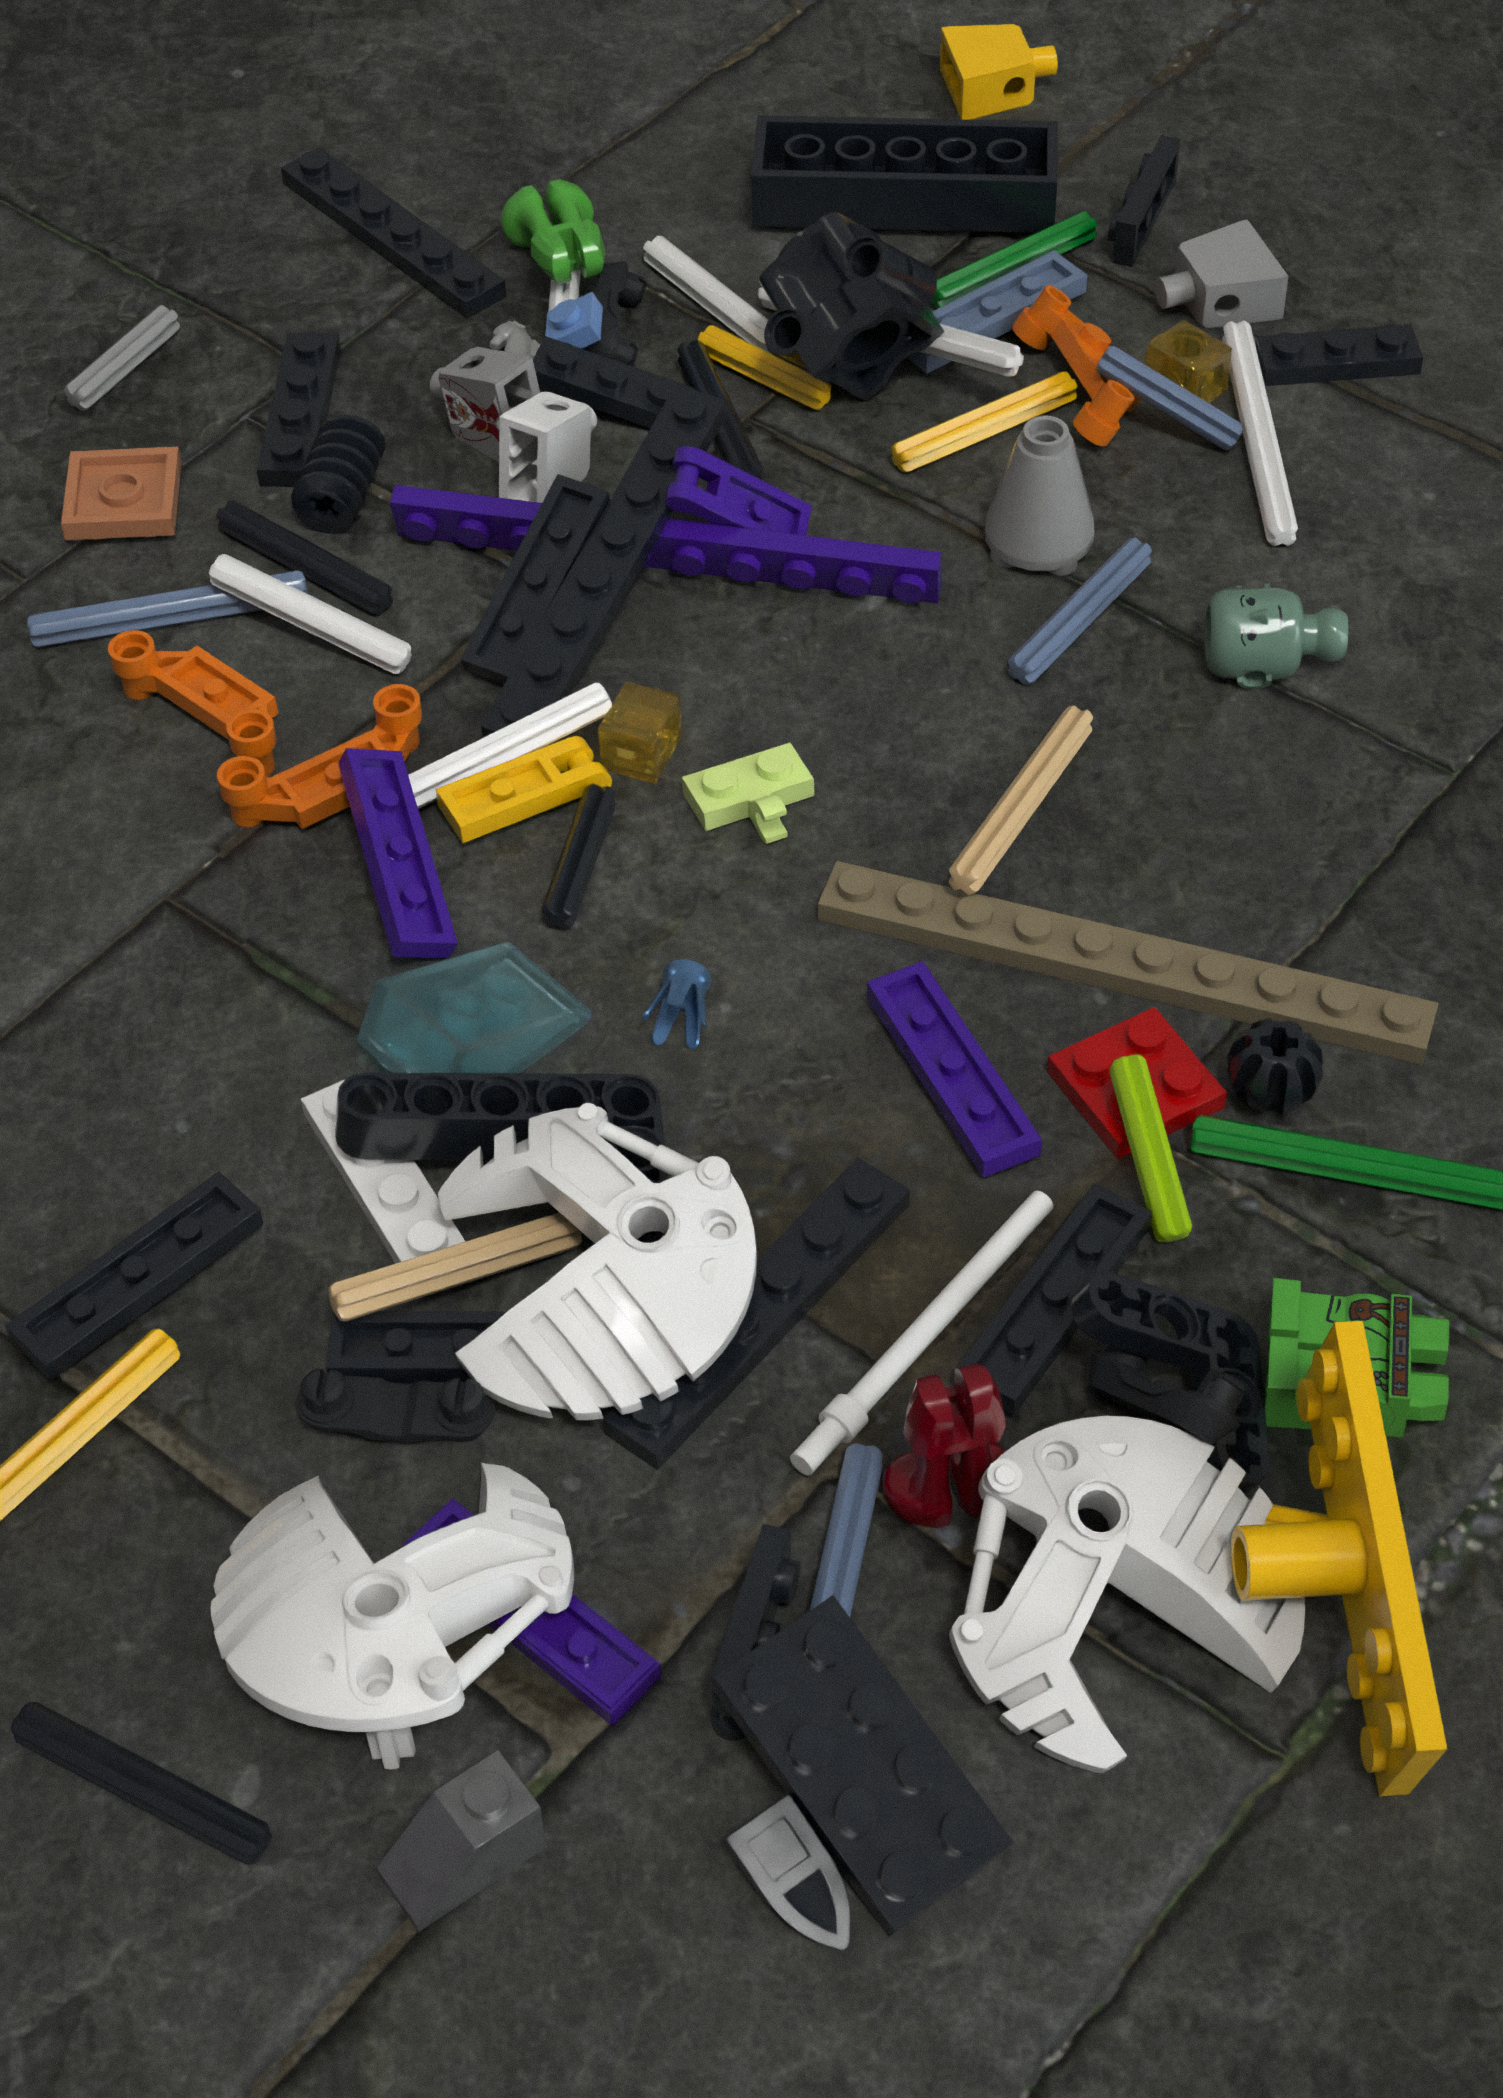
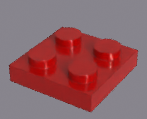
M1155 1007L1048 1056L1047 1073L1116 1159L1131 1153L1109 1073L1113 1061L1117 1058L1139 1054L1146 1059L1167 1135L1193 1124L1197 1116H1209L1225 1108L1226 1090Z

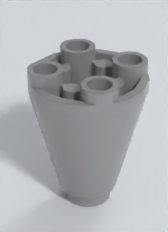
M1038 416L1026 422L1023 430L1017 437L985 517V541L990 548V558L993 563L1000 567L1010 568L1015 566L1029 571H1048L1058 576L1068 575L1077 569L1078 560L1086 556L1094 542V517L1075 443L1069 433L1067 424L1059 418Z

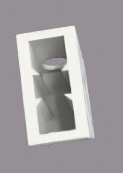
M541 392L503 413L500 416L499 498L542 503L557 474L581 482L586 477L590 468L591 432L597 426V417L594 410L585 403L551 392Z

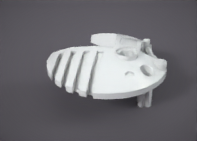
M585 1103L577 1108L561 1109L529 1118L528 1138L519 1143H516L514 1126L501 1131L494 1136L493 1159L484 1165L483 1153L479 1146L451 1173L438 1192L440 1208L445 1221L548 1202L595 1243L568 1263L548 1282L508 1310L473 1341L455 1353L457 1361L470 1378L480 1383L484 1394L521 1412L553 1418L548 1408L552 1407L567 1409L576 1420L603 1419L599 1408L614 1406L624 1415L643 1409L640 1398L652 1393L659 1401H662L679 1391L678 1385L675 1382L677 1379L687 1374L694 1381L716 1361L737 1333L746 1315L756 1278V1240L748 1204L741 1188L731 1174L728 1162L718 1156H710L698 1163L664 1145L656 1146L610 1123L607 1112L592 1103ZM604 1138L651 1161V1166L673 1177L661 1183L651 1182ZM650 1231H660L666 1234L660 1240L652 1243H643L637 1240L640 1236Z
M1097 1416L1075 1419L1045 1428L1019 1441L990 1464L979 1482L978 1491L984 1502L973 1549L976 1558L964 1614L957 1618L949 1631L950 1641L964 1674L982 1701L987 1705L1000 1700L1009 1709L1000 1716L999 1720L1016 1735L1029 1730H1034L1045 1738L1038 1741L1034 1747L1069 1765L1096 1773H1104L1123 1762L1127 1757V1754L1108 1729L1070 1660L1107 1583L1125 1593L1270 1693L1278 1687L1300 1652L1305 1622V1597L1242 1601L1237 1594L1233 1579L1231 1540L1234 1528L1240 1525L1266 1524L1265 1520L1273 1504L1260 1487L1252 1499L1249 1500L1238 1488L1246 1472L1231 1458L1228 1459L1220 1472L1207 1462L1215 1447L1195 1435L1156 1421L1128 1416ZM1090 1508L1102 1513L1107 1519L1109 1531L1096 1532L1087 1528L1080 1520L1078 1510ZM1007 1516L1034 1534L1037 1543L1003 1604L995 1611L983 1612L993 1561L999 1555Z
M481 1463L478 1515L424 1535L376 1563L373 1562L323 1487L319 1476H316L278 1496L264 1507L236 1537L229 1548L231 1556L220 1565L213 1586L216 1597L211 1601L210 1609L220 1656L222 1659L225 1658L229 1673L247 1694L267 1709L287 1719L308 1726L336 1731L366 1732L372 1759H382L384 1769L393 1770L399 1768L400 1758L414 1757L416 1749L411 1727L427 1724L458 1712L465 1701L463 1691L504 1654V1648L544 1611L557 1614L567 1609L573 1591L574 1561L570 1540L566 1535L565 1524L557 1509L550 1507L549 1498L537 1486L524 1476L505 1466ZM521 1607L492 1635L486 1634L456 1663L452 1661L445 1649L446 1646Z

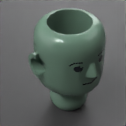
M1270 583L1264 584L1263 588L1242 586L1223 588L1217 591L1209 600L1205 621V657L1208 669L1220 679L1237 680L1238 685L1243 688H1264L1271 685L1272 681L1283 680L1292 676L1300 666L1302 655L1315 656L1324 662H1336L1346 656L1348 617L1341 609L1327 607L1316 614H1304L1302 601L1297 594L1289 589L1271 588Z

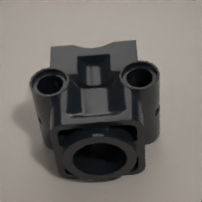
M837 212L824 215L817 222L791 238L781 250L778 258L762 272L759 278V283L777 310L767 321L764 330V340L767 348L772 353L807 368L812 377L825 383L838 384L852 395L868 401L888 383L894 369L903 359L911 354L925 350L945 332L928 306L934 298L937 289V278L934 271L928 265L883 242L874 231Z

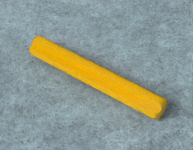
M1059 372L894 443L891 447L892 462L894 466L897 465L901 473L914 471L1025 423L1034 417L1041 416L1073 402L1077 398V383L1075 379H1071L1067 372Z
M152 1329L0 1465V1521L179 1360L180 1352L177 1348L178 1345L170 1336L161 1329Z

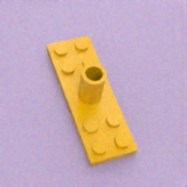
M1363 1321L1334 1322L1321 1348L1314 1351L1312 1364L1304 1379L1298 1381L1296 1391L1300 1419L1303 1422H1310L1314 1445L1311 1446L1309 1451L1310 1478L1315 1489L1323 1490L1328 1520L1236 1526L1231 1540L1233 1579L1237 1594L1242 1601L1342 1595L1353 1654L1349 1655L1347 1661L1348 1685L1352 1697L1362 1700L1366 1726L1362 1728L1360 1735V1749L1364 1767L1368 1773L1375 1772L1379 1797L1409 1795L1445 1753L1447 1744Z

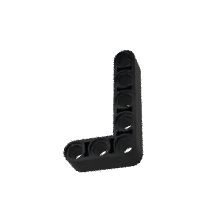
M366 1072L354 1074L345 1079L339 1086L337 1094L335 1126L337 1145L345 1154L364 1160H464L479 1146L483 1153V1160H491L494 1158V1136L501 1131L514 1126L516 1143H519L528 1138L529 1118L561 1109L577 1108L585 1103H592L596 1107L604 1109L607 1112L610 1123L656 1146H665L658 1090L649 1080L632 1074ZM604 1138L651 1182L661 1183L669 1179L667 1173L651 1166V1161ZM650 1231L640 1236L637 1240L643 1243H652L660 1240L665 1236V1233Z

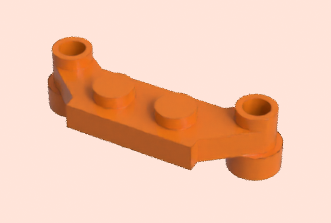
M1046 285L1033 305L1023 308L1012 324V329L1023 342L1038 350H1046L1051 341H1055L1092 399L1091 402H1086L1073 419V425L1087 440L1105 447L1120 429L1119 420L1126 411L1132 412L1141 399L1133 395L1129 389L1119 382L1109 380L1097 372L1098 362L1104 352L1110 347V337L1101 328L1091 323L1085 324L1068 310L1071 305V300L1056 287Z
M139 630L125 631L111 639L108 645V653L112 669L120 676L123 691L127 697L141 700L152 696L155 692L160 693L228 739L230 749L235 755L250 756L259 760L264 766L266 777L273 773L275 770L273 749L277 738L272 718L279 714L275 696L197 645L189 651H156L153 638L148 633Z
M393 684L380 689L373 699L377 723L373 730L272 777H266L263 764L250 756H237L222 763L217 771V780L221 797L229 804L233 822L241 827H253L260 824L263 820L296 822L301 829H304L350 807L338 765L345 749L401 751L405 763L409 753L417 749L420 744L418 725L422 720V709L419 693L413 687L404 684Z

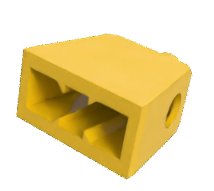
M1015 24L941 27L940 71L961 120H971L1029 105L1034 100L1035 77L1056 75L1058 61L1055 47L1050 45L1029 48L1020 26Z

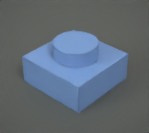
M593 292L575 300L568 299L559 303L553 310L547 312L545 336L579 348H584L601 340L603 306Z

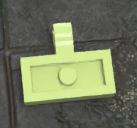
M787 743L683 776L682 788L684 797L705 831L750 817L759 837L765 844L788 837L787 830L780 820L781 816L787 815L785 805L813 797L814 778L792 744Z

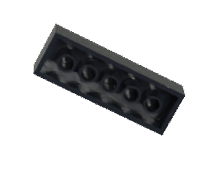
M758 115L751 174L752 226H769L775 229L808 227L824 215L837 212L873 231L901 229L920 230L923 232L946 230L970 231L972 233L990 231L1034 234L1055 224L1058 122Z

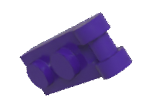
M682 446L675 450L672 468L676 472L675 482L670 483L667 487L665 497L667 507L678 512L693 513L717 525L798 535L807 534L812 505L701 449ZM698 477L708 482L706 491L696 487Z

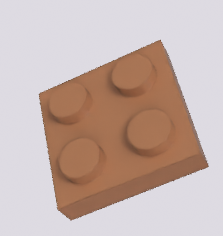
M178 446L70 451L61 519L64 539L99 540L106 538L175 535L182 464Z

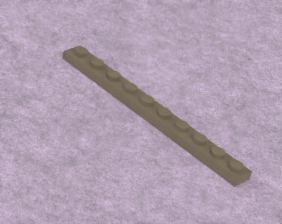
M836 861L818 902L819 921L1248 1024H1253L1267 1018L1278 1022L1289 1019L1297 1022L1302 1027V1032L1310 1033L1316 1040L1419 1065L1424 1063L1439 1004L1434 1001L980 894L968 895L963 890H954L950 887Z

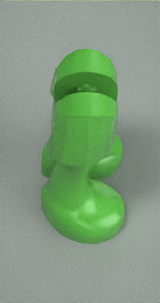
M561 179L549 182L546 189V203L554 226L545 212L541 195L534 186L522 187L508 199L501 214V229L506 239L514 246L521 248L531 247V256L557 284L570 282L571 271L577 269L581 271L584 278L601 274L604 265L605 247L599 227L593 222V205L580 187Z

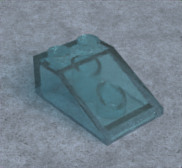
M506 942L378 979L356 1041L378 1059L384 1068L392 1073H521L590 1021L593 1011L513 944Z

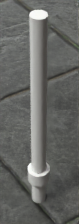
M1038 1190L1033 1191L847 1395L837 1394L819 1414L820 1424L790 1456L791 1463L799 1472L808 1476L812 1475L840 1443H850L866 1426L869 1420L867 1413L1053 1210V1202L1045 1193Z

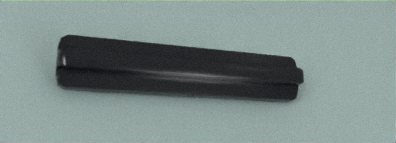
M593 783L584 789L541 908L544 914L542 920L550 928L557 926L566 930L575 922L616 806L614 800L615 792L608 785L600 787Z

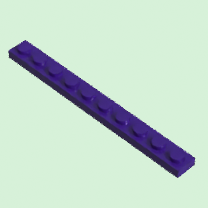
M395 485L390 500L398 536H405L423 542L437 540L461 543L471 548L493 547L515 551L518 550L542 504L539 502ZM676 519L668 520L642 568L651 567L675 570L686 575L707 574L731 577L741 582L763 581L786 584L796 589L818 588L841 591L851 596L866 594L890 597L907 603H917L920 601L938 603L942 587L941 552Z

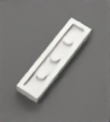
M344 1080L301 1098L304 1116L395 1263L466 1242L452 1220H444L439 1199L414 1160L358 1159L345 1154L338 1147L335 1138L337 1094L339 1086Z

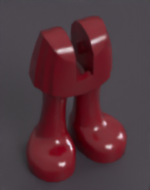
M975 1363L956 1368L954 1386L945 1388L938 1374L917 1379L907 1407L903 1435L913 1452H907L894 1458L886 1466L882 1476L883 1496L887 1505L900 1518L916 1525L931 1528H940L951 1523L953 1500L949 1487V1459L951 1485L959 1505L969 1516L973 1518L981 1516L984 1500H982L978 1491L979 1482L990 1464L1006 1452L997 1443L1006 1428L1002 1400L997 1384L985 1366Z

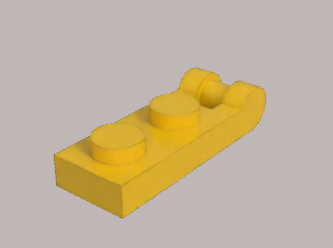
M573 736L437 788V804L461 842L466 843L580 798L584 789L590 784L594 783L600 787L607 785L611 787L612 778L601 763L593 762L594 753L585 739L580 736Z

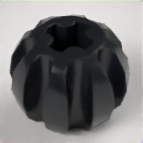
M1267 1018L1253 1023L1250 1029H1246L1238 1034L1227 1055L1228 1081L1234 1094L1240 1099L1247 1100L1248 1106L1260 1113L1271 1110L1281 1115L1297 1110L1301 1103L1312 1099L1323 1078L1322 1050L1316 1039L1310 1033L1302 1032V1027L1297 1022L1289 1019L1278 1022Z

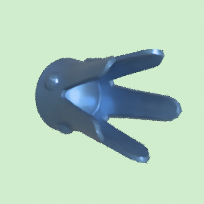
M679 959L665 966L662 988L641 1017V1020H647L663 998L652 1032L654 1046H660L665 1042L676 1017L682 1009L685 1010L686 1044L690 1050H695L698 1047L701 1023L703 1027H706L704 998L711 985V975L703 965L692 960Z

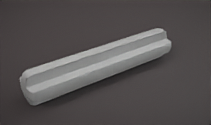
M164 305L157 306L65 386L64 392L68 397L66 400L71 407L76 406L81 411L88 410L178 332L180 329V324L177 320L178 314L173 309L169 310Z

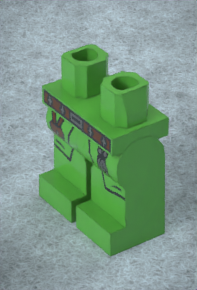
M1273 1278L1268 1322L1264 1397L1267 1427L1311 1429L1310 1422H1303L1298 1413L1296 1399L1298 1381L1304 1379L1312 1364L1314 1351L1321 1348L1334 1322L1363 1321L1385 1435L1403 1438L1406 1420H1445L1449 1393L1448 1375L1412 1372L1411 1362L1446 1364L1449 1345L1448 1319L1412 1314L1411 1295L1391 1294L1389 1301L1382 1296L1374 1294H1355L1342 1297L1301 1292V1281Z

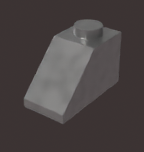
M497 1750L432 1793L377 1866L378 1875L419 1933L547 1848L541 1808L499 1750Z

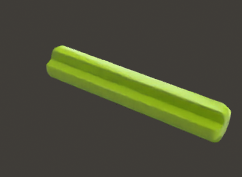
M1139 1054L1117 1058L1113 1061L1109 1073L1147 1209L1152 1211L1151 1225L1155 1239L1160 1243L1184 1239L1191 1232L1192 1223L1146 1059Z

